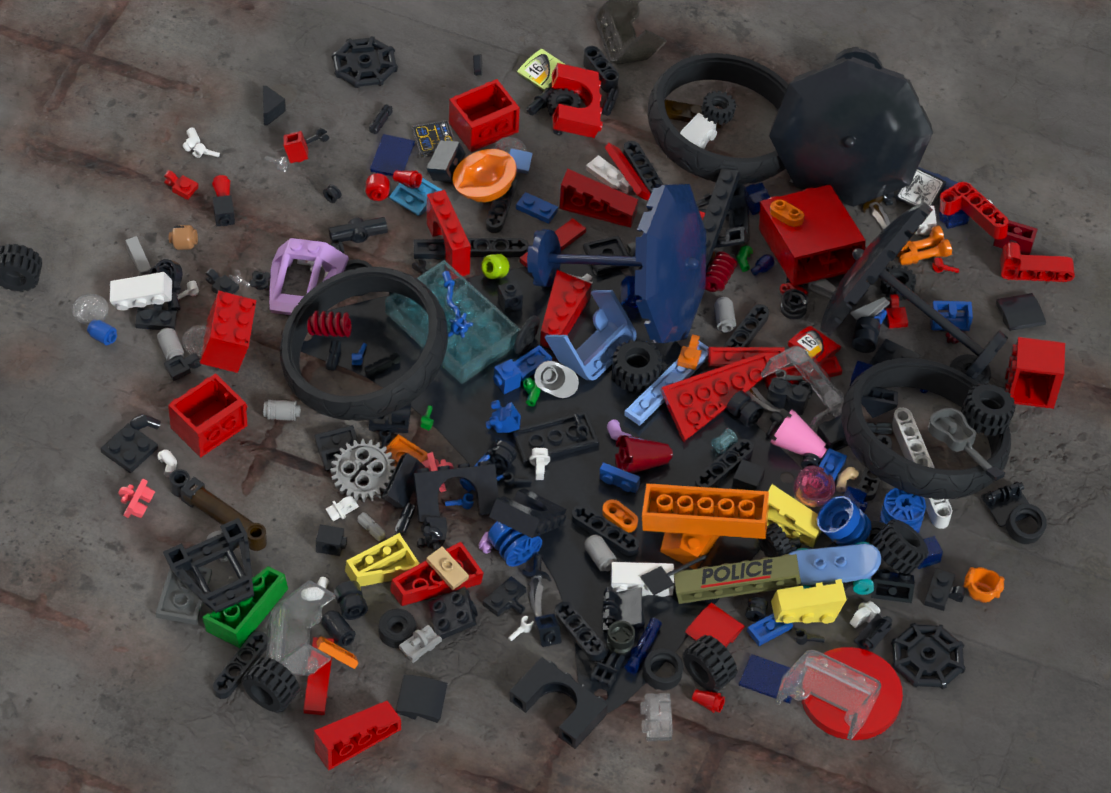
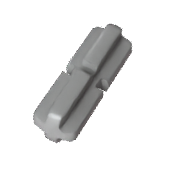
M362 512L357 517L358 523L367 531L370 530L369 533L377 541L385 539L386 531L377 523L374 524L375 521L367 513Z

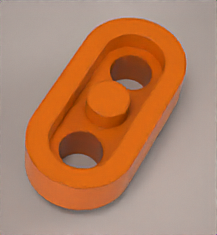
M776 200L771 203L770 214L773 217L793 227L800 226L803 223L804 213L800 209L783 200Z
M612 499L603 504L602 514L608 521L626 532H633L637 528V515L622 503Z

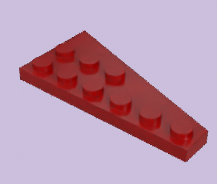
M767 352L663 386L660 389L683 442L724 411L730 399L741 390L748 392L773 372L774 367Z

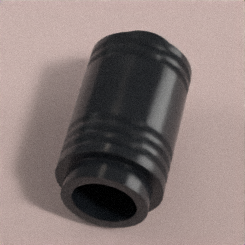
M330 610L322 616V626L339 646H348L354 641L355 631L339 612Z

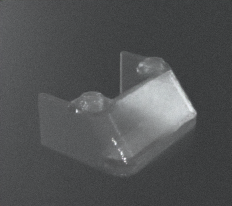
M793 346L770 358L761 376L764 378L782 367L793 363L827 407V410L817 414L809 425L813 431H816L823 422L833 420L842 413L845 396L811 353L799 346Z
M308 580L272 609L269 618L266 657L278 661L296 676L314 674L320 667L329 662L331 656L309 645L311 627L321 621L322 607L333 600L336 594Z
M808 650L782 677L775 704L780 705L788 695L796 700H803L811 694L846 711L844 720L850 726L847 739L851 740L865 724L880 693L881 683L877 679L819 651Z

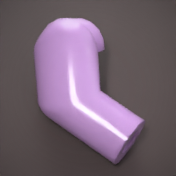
M613 419L608 422L607 429L612 439L617 440L620 435L631 436V434L621 431L618 420Z
M489 531L484 533L479 542V549L485 554L491 552L493 548L488 539Z

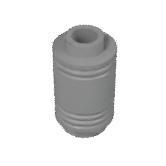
M727 297L718 298L714 304L717 328L722 332H730L736 327L733 302Z
M172 328L162 329L158 333L157 339L166 360L169 361L179 355H182L184 358V350L176 331Z
M268 400V402H264L263 415L269 420L296 421V417H300L301 406L297 405V401Z
M592 535L587 538L584 543L587 553L600 571H610L612 562L617 561L615 555L601 536Z

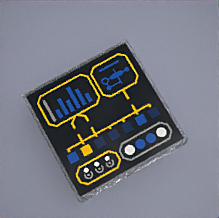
M448 120L412 126V132L421 158L433 156L440 140L455 141Z

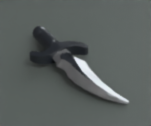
M540 553L534 555L532 572L522 570L523 575L531 579L529 598L536 617L542 616L541 599L544 587L541 579L551 581L550 576L546 572L541 571L542 555Z

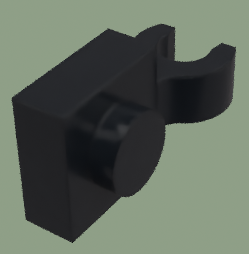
M212 268L206 272L208 276L206 281L212 284V291L216 294L218 290L235 294L239 290V284L228 276L224 275L220 278L218 273Z
M193 353L186 358L179 355L165 362L164 367L172 380L175 381L190 374V368H198L201 364L197 353Z

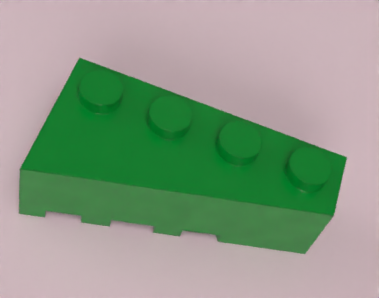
M269 566L252 578L253 597L218 613H207L202 617L206 632L241 648L288 590L285 574Z

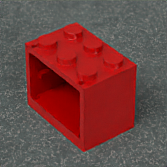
M498 79L449 99V124L471 153L519 132L520 107Z
M218 290L207 319L200 364L238 373L249 347L256 300Z
M1018 337L1016 345H1012L1008 368H1006L1005 372L1007 383L1004 390L1011 394L1010 397L1014 398L1015 404L1054 409L1064 377L1065 343Z
M216 373L204 379L196 387L190 388L184 395L174 399L168 405L171 429L200 458L248 426L246 402Z

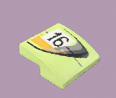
M540 49L517 72L520 76L544 91L552 86L551 74L557 63H564L545 50Z

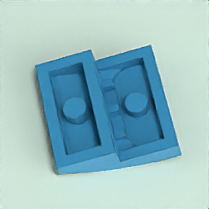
M422 178L420 187L414 189L399 183L389 198L417 216H421L427 211V194L441 191L442 189Z

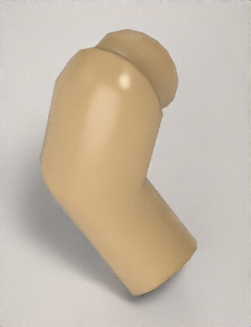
M848 467L838 474L836 491L845 492L847 480L857 479L859 476L858 470H855L854 467Z

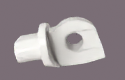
M533 448L529 461L535 466L536 480H544L545 465L550 462L548 449Z
M348 496L337 504L335 501H332L333 505L327 507L326 511L332 521H335L340 517L341 519L346 518V514L359 506L352 496Z
M872 601L862 602L850 624L857 628L864 622L869 623L877 613H880V608Z

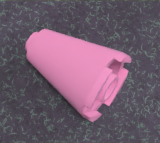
M791 409L789 412L792 415L791 418L788 416L785 418L774 435L777 438L776 441L772 439L770 443L802 456L812 453L821 459L827 451L824 447L826 443Z

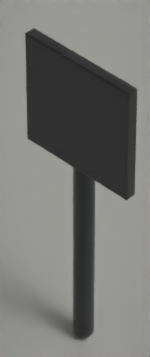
M702 555L668 573L660 566L640 576V578L654 596L675 585L669 576L704 560L706 555Z

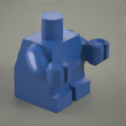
M499 400L491 402V408L496 409V411L492 413V417L489 418L490 420L486 421L488 429L494 428L497 433H509L520 429L521 415L512 402L508 403L506 407H502Z

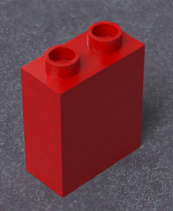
M831 185L807 188L800 192L784 196H773L767 200L760 201L759 230L793 286L845 274L856 261L852 256L853 250L856 248L865 250L866 240ZM776 200H783L800 209L804 213L803 223L800 226L793 227L773 217L770 214L771 203Z

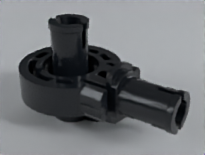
M163 259L156 266L151 267L149 274L165 272L172 279V301L167 302L168 310L178 312V310H181L178 294L181 290L182 268L178 262Z

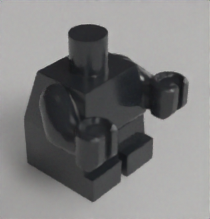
M446 517L425 518L421 526V532H423L425 539H418L417 548L428 546V548H433L435 552L443 546L447 534Z

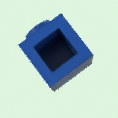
M512 359L494 367V383L503 394L521 387V371Z

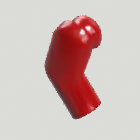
M784 283L779 288L782 295L791 289L801 290L808 295L805 289L799 285L793 286L791 283Z

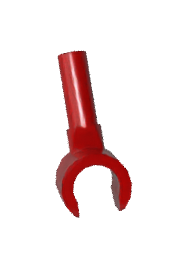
M935 258V263H932L933 270L936 273H940L943 270L959 273L958 268L944 265L942 258Z

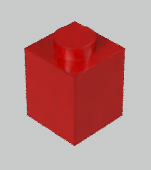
M302 131L284 135V148L290 163L302 162L308 159V147Z

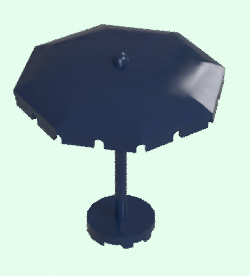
M690 184L656 185V188H653L646 205L647 209L652 210L643 213L637 228L638 231L643 232V235L636 237L635 257L561 254L559 238L555 231L543 229L534 232L533 245L528 247L527 266L528 273L533 275V284L535 286H552L557 270L560 271L561 264L642 267L641 270H635V295L642 297V300L636 301L641 317L650 320L644 323L650 340H653V343H667L687 339L706 287L707 232Z

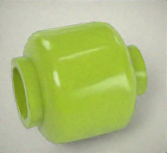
M502 254L488 255L481 263L482 273L489 279L505 277L510 266L508 259Z

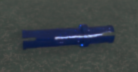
M656 618L649 620L637 646L631 650L632 655L625 665V669L629 673L636 674L642 661L648 656L647 651L662 626L660 620Z

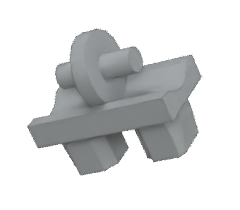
M427 625L421 630L414 631L413 636L399 645V649L414 663L419 657L431 651L442 642V638Z

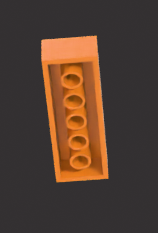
M646 484L642 511L643 531L766 539L769 491Z

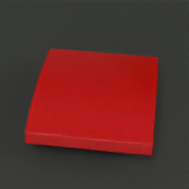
M711 602L691 623L685 633L695 641L703 635H710L727 647L730 642H734L745 626Z

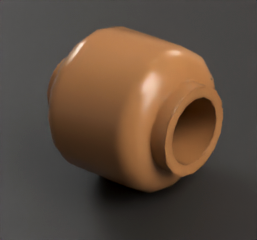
M191 225L174 226L172 232H169V243L173 244L176 250L193 249L194 245L198 243L197 230Z

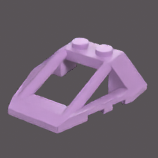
M294 238L287 240L278 248L271 265L269 296L271 313L291 315L296 305L304 297L281 294L287 268L291 267L294 259L315 261L307 290L308 293L316 287L322 265L325 272H329L323 280L325 281L336 274L344 272L349 257L326 242Z

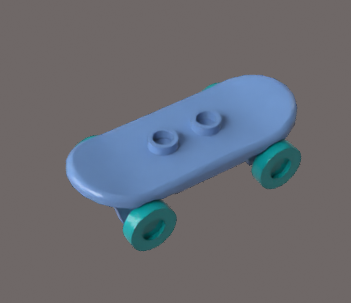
M859 542L855 545L817 549L799 548L788 553L790 555L797 554L801 585L804 589L812 588L810 585H816V583L820 582L823 585L834 584L835 580L842 579V583L854 581L853 591L857 594L866 595L874 591V582L870 579L881 565V554L878 548L870 543Z

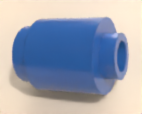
M93 320L88 325L87 332L90 334V337L105 345L115 342L117 338L116 328L101 320Z

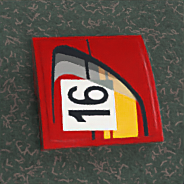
M812 326L803 329L788 341V346L818 367L827 358L833 357L841 349L839 344Z

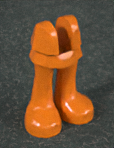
M937 225L931 229L929 237L918 241H908L897 257H899L898 261L901 265L917 264L919 260L926 258L951 256L952 247L949 240L944 239L942 228ZM930 248V249L923 250V251H917V250H920V249Z

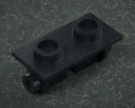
M877 613L856 637L854 642L861 649L872 652L891 630V617H881Z

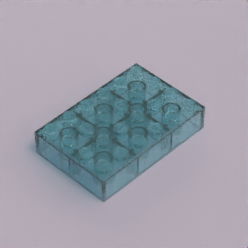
M443 260L417 279L432 291L441 304L447 321V332L449 333L451 331V323L449 321L450 319L455 320V312L447 304L448 288L444 287L442 276L444 271H449L452 280L455 282L452 301L459 308L461 317L463 313H466L467 322L473 323V326L468 327V331L464 333V338L455 334L448 337L447 350L442 366L463 384L512 350L520 328ZM392 294L385 299V313L424 349L429 332L427 312L412 299L400 294Z

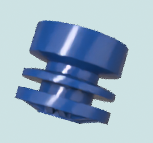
M894 488L885 496L879 522L887 524L892 519L900 520L919 533L926 509L925 499Z
M837 496L822 506L818 513L817 526L832 542L837 543L839 546H847L865 542L870 534L871 520L851 499L845 496Z
M498 521L495 522L488 532L489 541L499 551V554L508 566L514 567L527 562L542 546L540 536L531 538Z

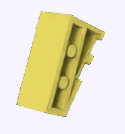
M772 484L769 489L767 526L772 523L778 524L782 531L786 533V537H799L800 543L813 548L821 533L817 526L818 514Z
M400 533L347 560L345 572L351 581H357L361 587L392 581L393 578L420 563Z
M842 579L835 580L836 584L823 586L822 582L816 583V587L804 589L803 586L777 590L771 600L775 622H803L806 624L812 622H823L825 624L834 622L847 600Z

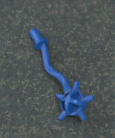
M444 271L442 276L444 287L448 288L447 304L455 312V320L450 319L449 321L451 323V331L448 333V337L455 334L464 338V333L468 331V327L473 326V323L467 322L466 313H463L461 317L459 308L453 303L452 296L455 282L452 280L450 272Z

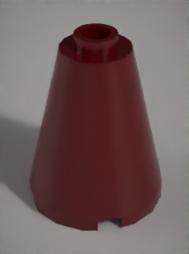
M620 435L616 442V447H619V453L615 454L616 466L632 474L668 464L673 457L672 449L665 443L627 435Z

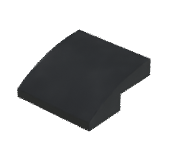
M1033 293L996 299V306L1003 314V323L1009 331L1046 325L1042 309Z
M353 425L314 435L325 471L334 468L331 462L336 461L335 454L341 455L340 448L346 450V443L354 446L353 442L354 440L357 441ZM363 455L359 459L364 460Z
M404 675L396 713L414 720L419 716L438 723L441 719L448 683L427 677Z

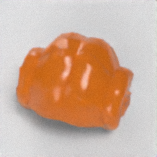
M970 567L965 576L963 587L968 589L969 596L973 600L987 603L994 598H1000V594L1004 589L1005 579L992 570L982 567Z

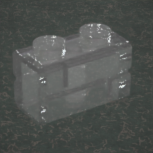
M647 693L644 702H640V713L645 714V720L641 721L642 733H646L647 741L672 740L673 727L670 694Z

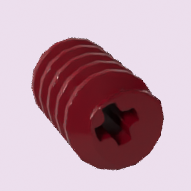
M719 251L714 257L706 272L705 290L716 292L725 289V285L737 267V262L728 253Z
M315 311L313 316H310L308 319L307 329L310 335L349 337L352 325L348 312H344L342 318L341 312H337L335 316L334 312L331 311L327 317L326 311H322L321 315L319 311Z

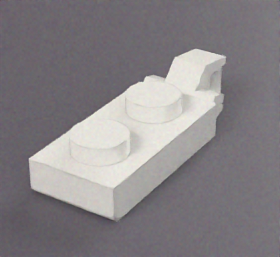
M599 155L586 165V171L607 186L614 189L619 188L626 194L632 191V187L621 171Z

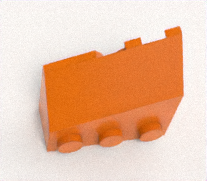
M665 532L660 552L682 564H686L702 555H707L720 536ZM702 561L695 563L689 567L692 569H697Z

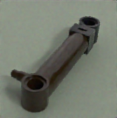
M177 469L170 474V488L174 496L181 497V501L191 508L196 506L221 525L239 518L248 535L249 549L260 551L266 547V528L262 524L252 522L205 489V484L196 477L190 480L187 471Z

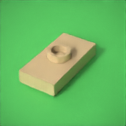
M443 547L426 558V562L452 590L469 578L464 569Z

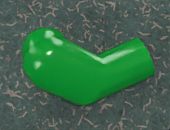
M748 245L742 246L736 256L742 272L750 269L747 257L753 254V249Z
M526 378L523 381L524 389L529 395L526 404L533 407L538 400L541 390L537 387L535 381L531 378Z

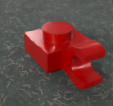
M169 170L164 175L167 178L164 183L172 186V192L187 200L198 189L197 182L183 175L179 179L175 173Z
M898 294L890 295L889 308H886L888 328L908 327L905 307L899 308Z

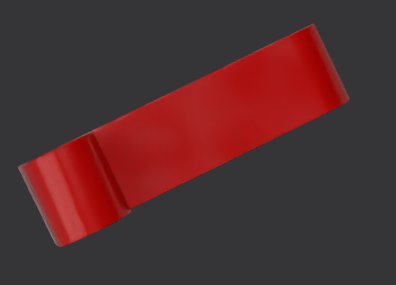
M959 182L941 193L940 212L942 214L952 215L962 209L994 239L1001 240L1007 237L1008 218L971 184Z
M1011 242L1003 246L1000 267L1001 276L1004 279L1069 282L1075 277L1073 259L1070 257L1021 255L1019 244Z

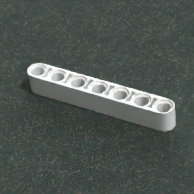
M898 408L894 413L892 429L904 457L915 463L935 468L912 413L907 408ZM923 497L932 524L939 529L946 528L952 515V507L949 500H935Z

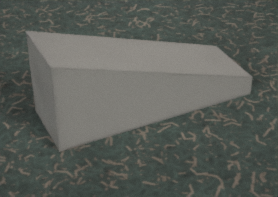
M137 236L125 240L127 252L140 275L150 272L151 266Z
M826 279L808 283L809 290L830 299L836 290V287Z
M883 297L850 313L856 320L866 316L874 318L890 302Z

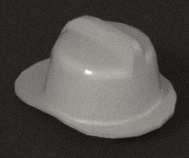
M545 361L535 371L534 379L537 387L556 397H570L578 389L579 381L576 373L560 363Z

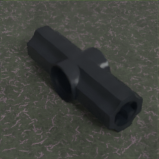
M358 217L351 219L348 224L328 228L331 243L349 240L361 243L366 241L369 236L388 233L385 217L363 220Z

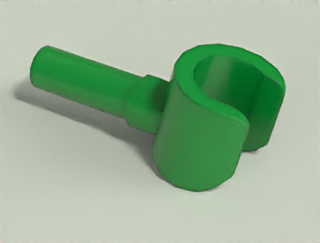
M428 406L425 416L421 418L422 423L420 427L428 431L432 428L434 422L433 419H430L432 406Z

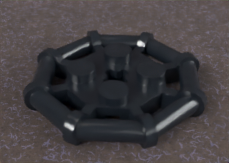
M374 36L362 39L349 38L341 48L332 53L331 58L334 61L335 67L334 74L337 78H342L351 83L355 88L371 85L381 86L393 72L398 70L394 55L395 49L378 41ZM349 49H352V52L350 54L349 52L346 53ZM387 56L388 61H383V57ZM341 60L346 61L347 65L342 66ZM385 68L386 70L380 75V70ZM368 76H373V77H374V78L361 79L362 77H368Z
M912 623L908 629L891 641L893 646V669L902 674L915 688L922 686L945 689L953 679L965 672L964 644L944 629V625H917ZM921 633H931V634H935V635H931L930 637H925V635H923V634H921ZM912 635L916 637L910 643L906 642ZM939 636L945 639L949 644H946L941 638H939ZM901 649L907 650V658L901 659ZM924 652L927 654L931 652L932 658L925 657ZM949 652H955V661L950 659ZM910 665L913 669H915L918 672L917 676H915L905 666ZM946 667L952 668L949 673L943 676L942 671ZM922 674H923L924 676H926V677H931V676L935 675L937 679H929V678H921V677H922Z

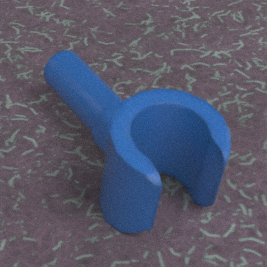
M366 343L362 344L358 353H352V365L363 364V354L367 347Z
M467 493L463 496V499L445 501V506L462 505L464 509L468 510L473 506V495Z

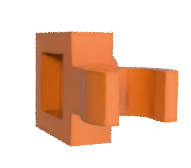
M692 334L689 347H682L677 366L692 370L697 369L702 352L697 350L700 336Z

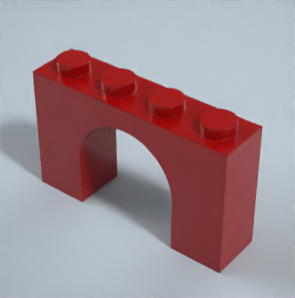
M557 63L551 74L552 88L573 90L574 94L577 93L584 101L586 107L576 108L558 104L553 114V129L595 138L603 126L600 118L602 114V107H600L602 95L599 93L601 86L599 72Z
M441 190L427 194V226L432 237L443 235L446 249V267L450 272L451 278L455 279L469 275L471 245L446 191Z

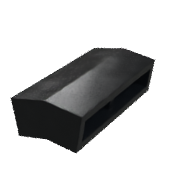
M408 453L401 455L382 498L391 503L396 509H404L414 491L413 474L417 473V469H422L425 466Z

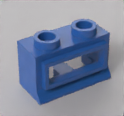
M933 301L932 308L937 312L938 310H948V312L939 313L956 327H959L961 331H970L973 319L971 302ZM957 310L964 311V313H957ZM930 318L931 330H944Z

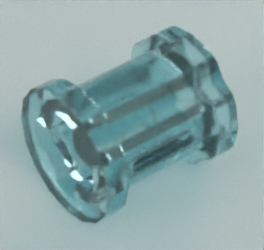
M726 428L723 430L722 435L711 440V444L718 453L722 454L726 452L727 447L735 444L738 438L731 429Z

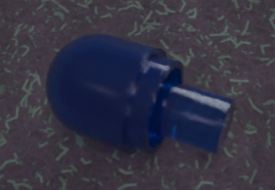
M769 254L763 255L756 261L755 267L751 269L752 274L756 276L760 272L764 273L770 270L775 264L774 258Z

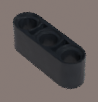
M587 46L584 49V67L587 70L599 72L600 87L604 92L608 93L611 88L614 90L618 89L619 74L598 47Z

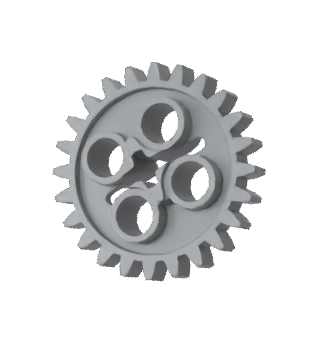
M364 439L361 440V444L354 440V446L346 443L347 449L340 448L341 455L335 454L336 461L331 462L334 468H331L330 471L333 475L332 482H336L335 488H340L341 495L346 493V497L354 496L355 501L359 497H362L363 502H365L366 497L373 501L374 495L381 498L380 492L385 491L396 468L394 466L395 460L391 459L392 453H386V446L380 449V442L374 446L372 440L368 444H365ZM362 455L368 456L365 460L359 459ZM375 468L382 469L380 472H374L373 470ZM347 469H353V470H354L352 473H345V472H344V471L347 470ZM362 481L368 482L366 486L359 485Z

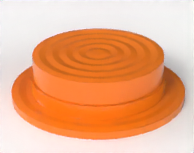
M480 150L467 156L458 164L453 173V184L461 195L474 201H493L503 196L509 190L516 176L517 166L514 158L503 150Z

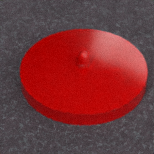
M855 647L836 648L819 655L806 669L801 685L802 705L810 720L824 732L846 740L869 739L886 731L896 720L903 697L902 685L893 667L877 654Z

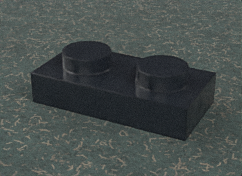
M414 239V259H446L444 239Z

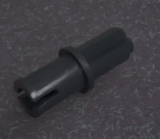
M549 87L546 88L542 94L534 98V102L526 109L529 115L533 116L541 108L547 106L550 94H553L554 91L552 88L550 90Z

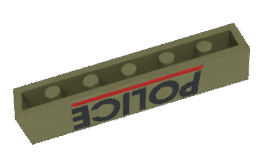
M785 554L773 558L765 557L753 561L745 560L733 564L725 563L713 567L705 566L693 570L685 569L674 574L679 604L802 586L797 554Z

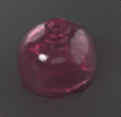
M807 466L799 472L794 481V493L800 503L808 507H820L834 495L835 482L830 474L827 475L823 472L825 469L818 466Z

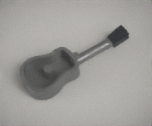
M945 408L932 414L928 431L933 437L946 443L955 452L964 450L986 471L985 474L993 480L997 481L1005 476L1004 471L995 466L992 467L972 447L976 432L968 425L965 416L960 411L953 408Z

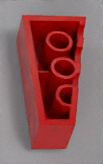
M567 168L561 183L559 209L631 228L638 209V199Z
M557 270L541 328V346L551 349L545 339L546 335L568 336L591 298L592 283Z
M460 541L446 549V551L469 575V578L461 585L452 590L436 571L424 561L393 578L390 591L399 604L404 606L451 593L463 587L469 588L482 583L484 572Z
M388 701L378 703L368 709L314 730L315 752L329 771L400 731L401 718Z

